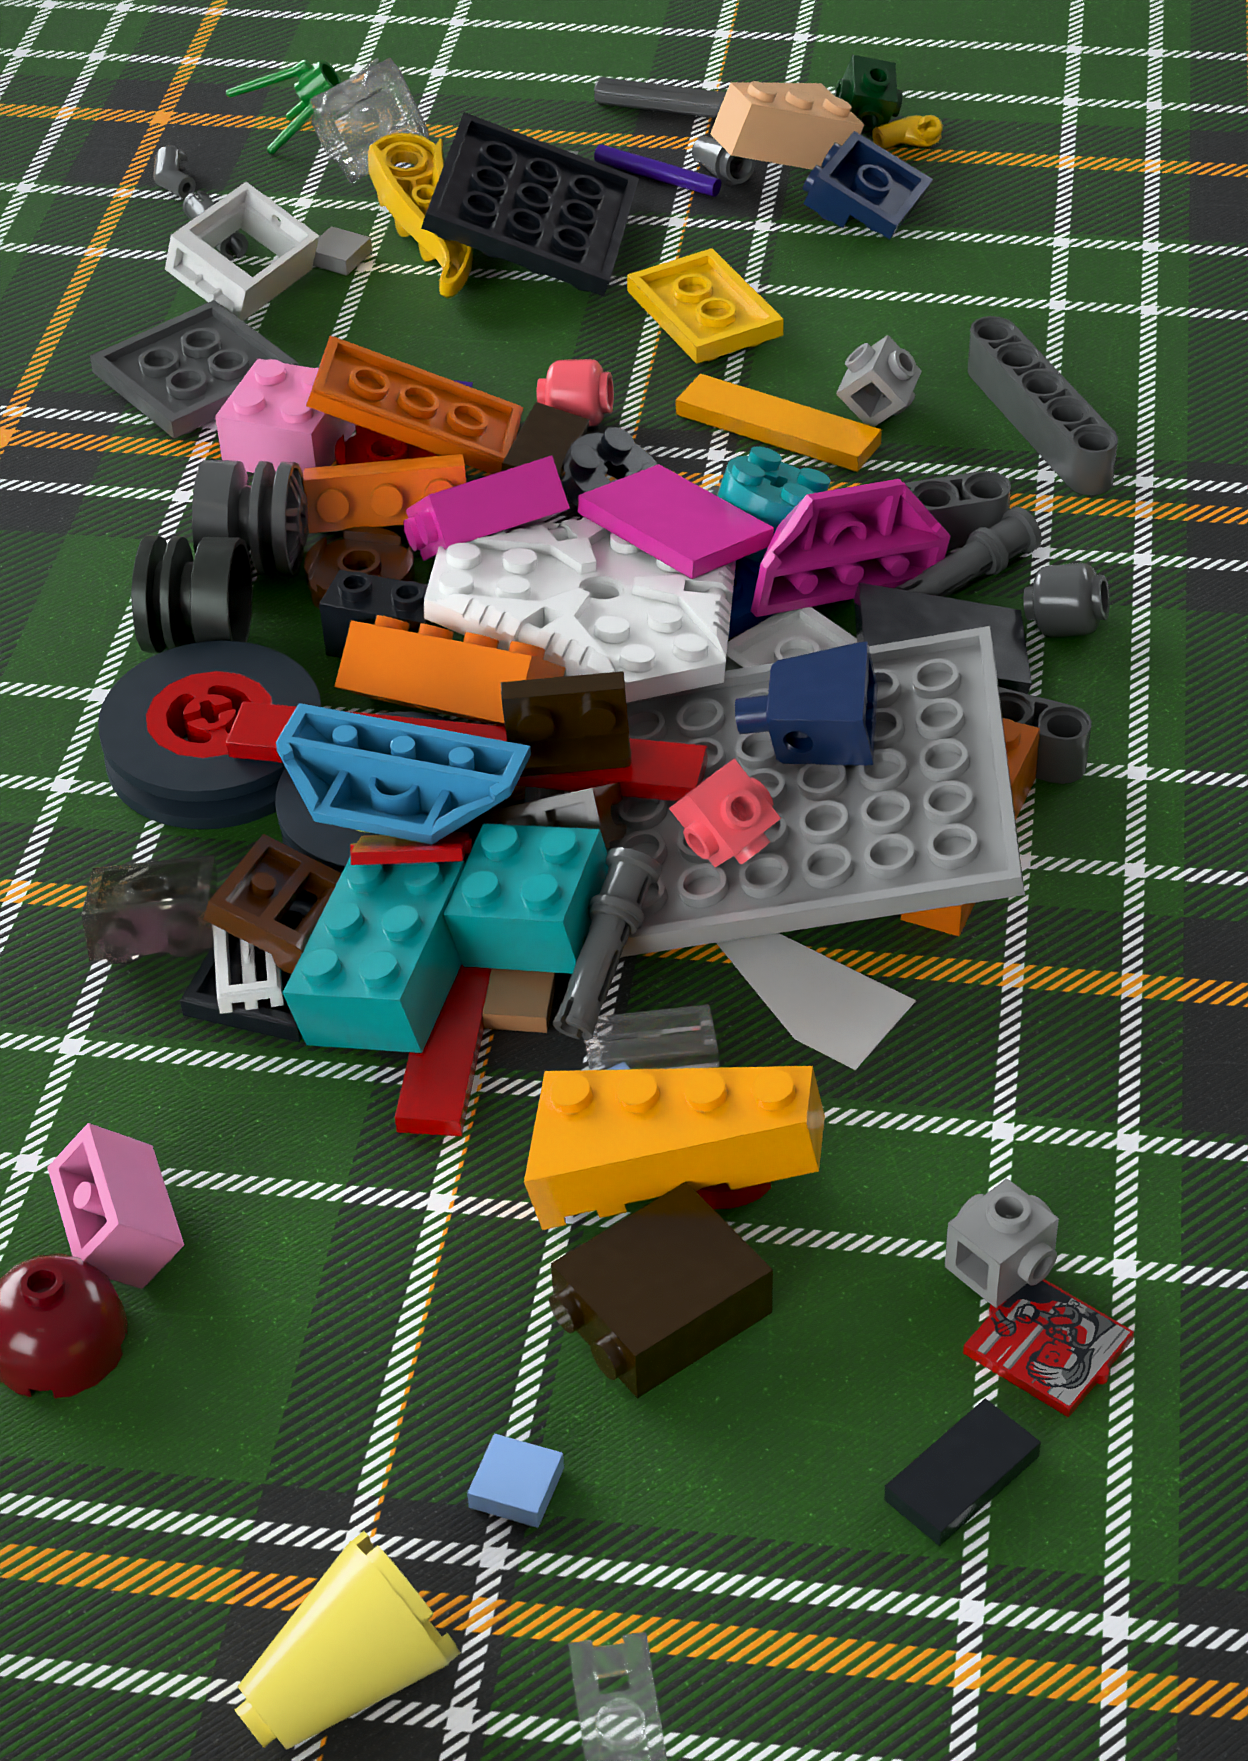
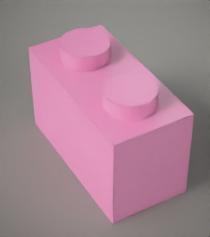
M88 1123L47 1167L72 1256L79 1257L82 1261L96 1267L105 1273L109 1279L143 1289L184 1246L152 1145Z

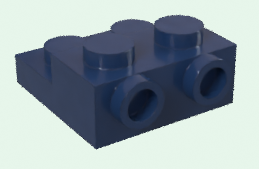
M854 131L843 145L837 142L833 144L824 158L821 167L816 165L802 188L808 193L803 204L816 211L822 218L832 221L841 228H844L849 220L854 217L864 223L870 230L891 239L926 194L933 179Z

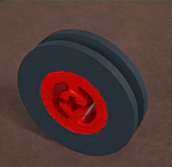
M206 641L179 646L154 655L123 675L111 688L101 706L98 729L109 782L119 798L131 809L150 820L174 827L220 829L250 823L277 812L275 805L276 789L281 774L285 769L284 763L229 757L226 740L242 702L296 707L299 703L321 707L316 684L306 670L293 659L276 650L252 643ZM186 734L188 737V741L182 739V737Z

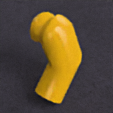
M913 115L875 127L872 136L874 143L883 149L898 144L928 148L940 140L943 125L941 120L934 115H925L924 117Z

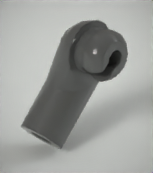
M175 145L163 146L155 155L154 181L157 185L185 199L190 193H194L196 187L195 180L183 173L186 168L180 166L181 160L188 162L187 155Z

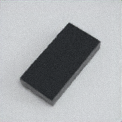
M984 1398L885 1485L884 1500L937 1545L941 1546L1039 1457L1041 1442Z

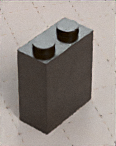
M687 1182L551 1263L553 1295L549 1297V1304L556 1320L568 1333L577 1331L591 1347L592 1355L600 1370L611 1380L619 1378L636 1398L641 1397L772 1313L773 1269Z

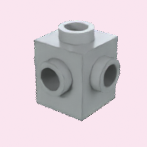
M887 335L872 346L868 343L862 344L848 357L845 362L848 369L836 392V395L864 424L875 427L890 416L900 414L913 402L916 396L913 390L922 370L916 365L912 355L905 349L900 348Z
M1006 1178L987 1194H976L971 1197L961 1208L957 1217L948 1223L945 1268L997 1308L1027 1283L1035 1285L1049 1274L1057 1259L1055 1246L1059 1218L1052 1213L1050 1208L1040 1198L1028 1195Z

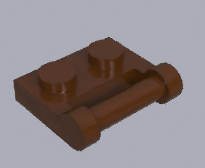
M263 834L208 901L203 920L272 954L276 965L283 971L292 974L342 873ZM305 889L315 894L317 901L296 929L293 930L279 923Z

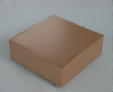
M492 968L482 1013L484 1029L547 1033L556 987L555 973Z

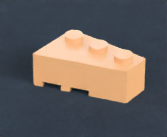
M730 82L710 134L731 156L813 170L816 165L821 167L824 158L835 142L843 145L854 131L861 134L864 124L850 111L852 106L848 102L835 97L822 83Z

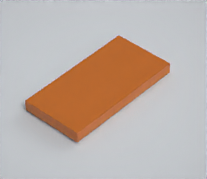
M334 336L329 337L306 404L307 407L441 456L463 454L465 465L490 474L501 472L503 461L517 437L523 407Z

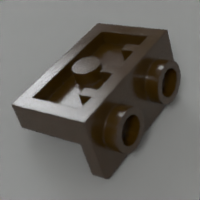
M624 671L501 682V699L507 742L530 746L531 756L520 777L631 766L632 759Z

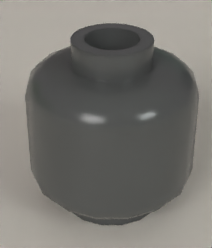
M1089 563L1050 565L1040 568L1035 576L1033 586L1025 587L1023 603L1027 620H1035L1040 632L1048 638L1082 636L1094 633L1099 626L1100 620H1106L1109 616L1110 597L1106 577L1104 575H1097L1095 569Z

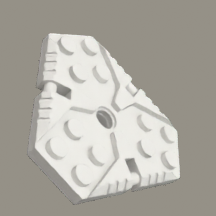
M583 517L581 520L570 519L562 521L558 528L547 530L542 524L531 526L527 530L520 528L514 529L509 533L505 531L497 532L492 536H484L466 543L452 544L447 549H444L442 546L438 547L424 598V619L462 635H465V632H470L499 640L498 649L509 651L511 641L543 648L546 650L543 660L565 667L563 677L624 671L626 703L724 683L736 561L691 579L586 517Z

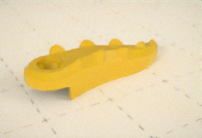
M395 133L383 136L371 144L368 151V172L377 191L379 204L386 207L394 217L396 230L401 237L411 235L418 242L419 252L424 261L436 259L443 269L439 279L440 294L444 298H452L463 288L472 268L473 248L456 241L441 239L435 233L421 229L444 166L443 140L440 138L438 143L435 144L423 136L412 133ZM398 163H410L414 164L415 166L411 168H399L394 165Z

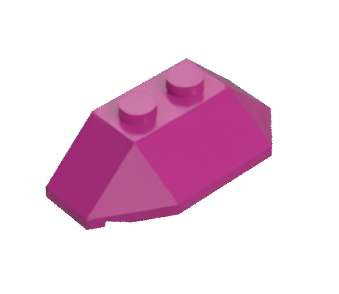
M900 479L807 494L778 525L760 565L751 612L756 617L853 599L859 583L895 589L897 586L923 573L924 570L944 559L951 535Z

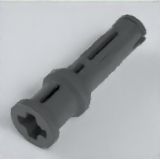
M1019 506L1012 507L1003 514L1002 520L992 527H980L973 531L963 548L924 570L923 573L897 586L895 589L948 597L978 576L1000 573L1007 568L1008 561L1021 552L1024 554L1032 553L1039 548L1042 542L1039 525L1026 509Z
M617 847L609 850L605 861L609 870L600 894L591 897L589 902V918L592 921L589 927L590 930L580 951L563 1002L553 1021L554 1028L566 1036L579 1040L581 1037L584 1040L592 1039L599 1019L598 1016L610 989L624 945L629 935L636 933L642 927L645 917L641 910L650 884L657 882L661 875L662 867L656 860L634 849Z

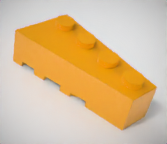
M813 1066L545 1071L524 1178V1184L542 1230L565 1226L567 1216L597 1210L599 1218L626 1213V1204L661 1197L685 1182L695 1191L703 1187L727 1183L730 1189L734 1190L819 1172L825 1115Z

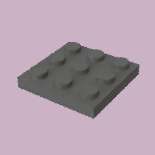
M215 300L90 356L92 371L96 376L174 439L181 435L189 434L198 427L215 420L216 414L257 359H274L298 366L297 361Z

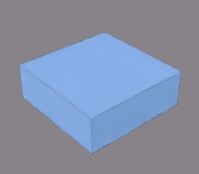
M494 1433L467 1492L469 1508L538 1528L563 1472V1453Z

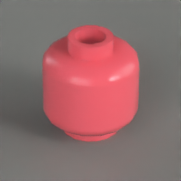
M593 359L557 360L550 365L546 378L538 379L537 402L589 419L588 427L597 426L603 420L605 413H611L613 409L614 387L612 375L610 372H604L601 364Z

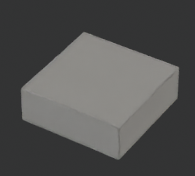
M331 226L319 237L313 266L348 275L373 252L371 237Z

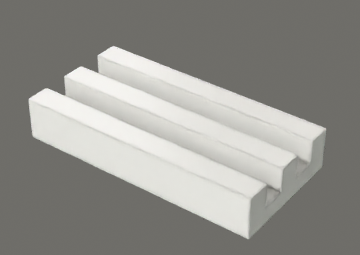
M213 925L216 990L220 1014L233 1012L232 1003L244 1002L246 1010L258 1009V1000L270 998L271 1007L283 1006L281 969L274 962L272 954L265 951L267 980L257 982L254 945L240 939L243 984L231 985L228 932Z

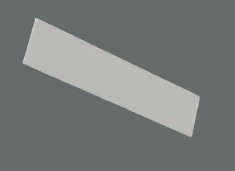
M779 933L716 942L722 952L795 1040L854 1070L860 1066L916 1002V1000Z

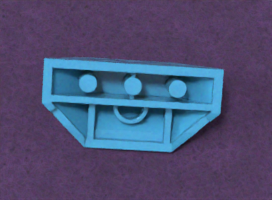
M302 703L297 705L276 741L277 752L314 822L431 845L510 797L531 756L530 746Z

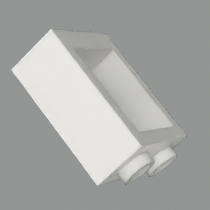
M245 182L171 235L165 270L207 302L217 301L244 321L312 270L319 235L274 203L269 197ZM240 228L279 256L277 260L254 277H251L214 249L215 246Z

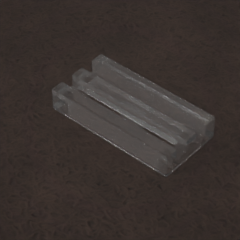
M709 1004L598 1016L599 1019L592 1039L584 1040L588 1070H607L622 1062H625L630 1069L719 1067V1051Z

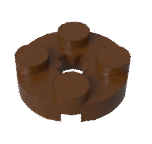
M352 527L342 530L343 539L333 541L328 545L327 538L324 537L309 549L304 562L306 582L311 592L312 602L319 609L321 599L340 569L402 581L415 580L414 557L411 548L409 547L408 550L404 548L401 544V537L394 532L377 527ZM360 567H366V568H367V569H364V570H359Z

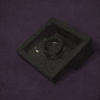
M214 855L92 868L82 911L89 961L107 959L112 964H126L139 960L143 955L166 952L175 957H189L203 952L206 948L214 947L213 924L203 920L208 901L216 893L218 876Z

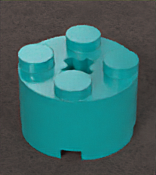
M752 447L749 456L735 457L728 462L716 496L774 527L775 533L778 525L807 494L828 491L831 480L821 471L812 468H802L800 470L792 465L781 462L782 457L771 449ZM768 547L750 554L746 558L762 562Z

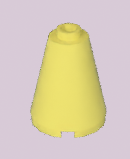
M363 1531L347 1544L237 1686L247 1700L239 1705L235 1711L264 1748L277 1737L287 1750L442 1669L458 1656L460 1651L448 1633L444 1636L440 1635L428 1620L434 1613L386 1553L378 1545L374 1548L368 1534Z

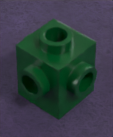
M852 55L843 78H840L837 83L834 96L843 99L852 106L850 111L864 124L862 131L873 132L875 127L889 123L891 117H897L902 105L903 92L897 89L896 63Z

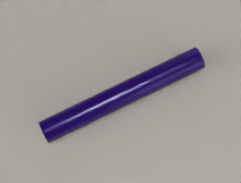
M599 144L594 152V160L597 163L716 197L721 189V180L709 175Z

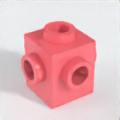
M735 758L714 772L669 808L684 827L683 834L689 847L699 857L708 859L715 868L733 856L740 865L745 863L770 843L764 832L781 819L773 808V799L766 787L757 779L750 778Z

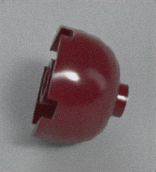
M58 1253L36 1256L19 1263L0 1278V1381L17 1394L31 1397L29 1389L37 1391L52 1390L54 1398L71 1397L97 1385L117 1367L123 1355L121 1344L125 1338V1333L128 1335V1321L124 1306L105 1273L91 1264L82 1261L79 1257Z

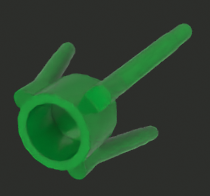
M304 59L293 67L240 84L226 91L227 97L232 98L294 77L299 78L294 87L301 101L286 114V119L292 122L268 146L267 152L269 154H274L318 110L329 104L330 98L342 91L341 80L335 69L327 61L320 60L312 66L307 59Z

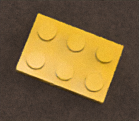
M713 248L627 274V291L696 364L712 361L722 355L747 347H755L765 341L783 336L784 319Z

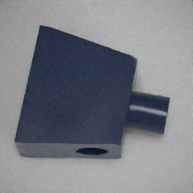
M868 641L777 660L771 665L768 695L737 698L735 700V719L739 734L769 732L776 760L783 764L873 765L878 685Z

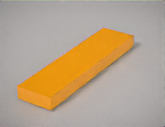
M701 373L676 399V415L856 472L861 469L881 445L882 429Z

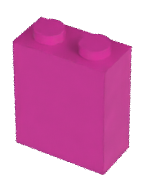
M548 456L427 495L406 509L408 519L404 520V530L410 547L413 551L420 550L423 561L436 557L438 547L440 546L447 549L452 544L466 543L484 536H492L497 532L505 531L509 533L514 529H524L542 523L570 509L554 459L552 456Z

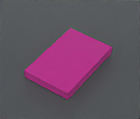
M660 464L578 495V513L691 579L767 548L773 538L774 527Z

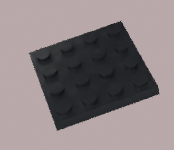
M464 112L421 229L435 233L441 239L456 241L478 249L489 257L502 258L521 265L535 274L547 275L564 281L578 290L590 291L604 296L611 279L639 178Z

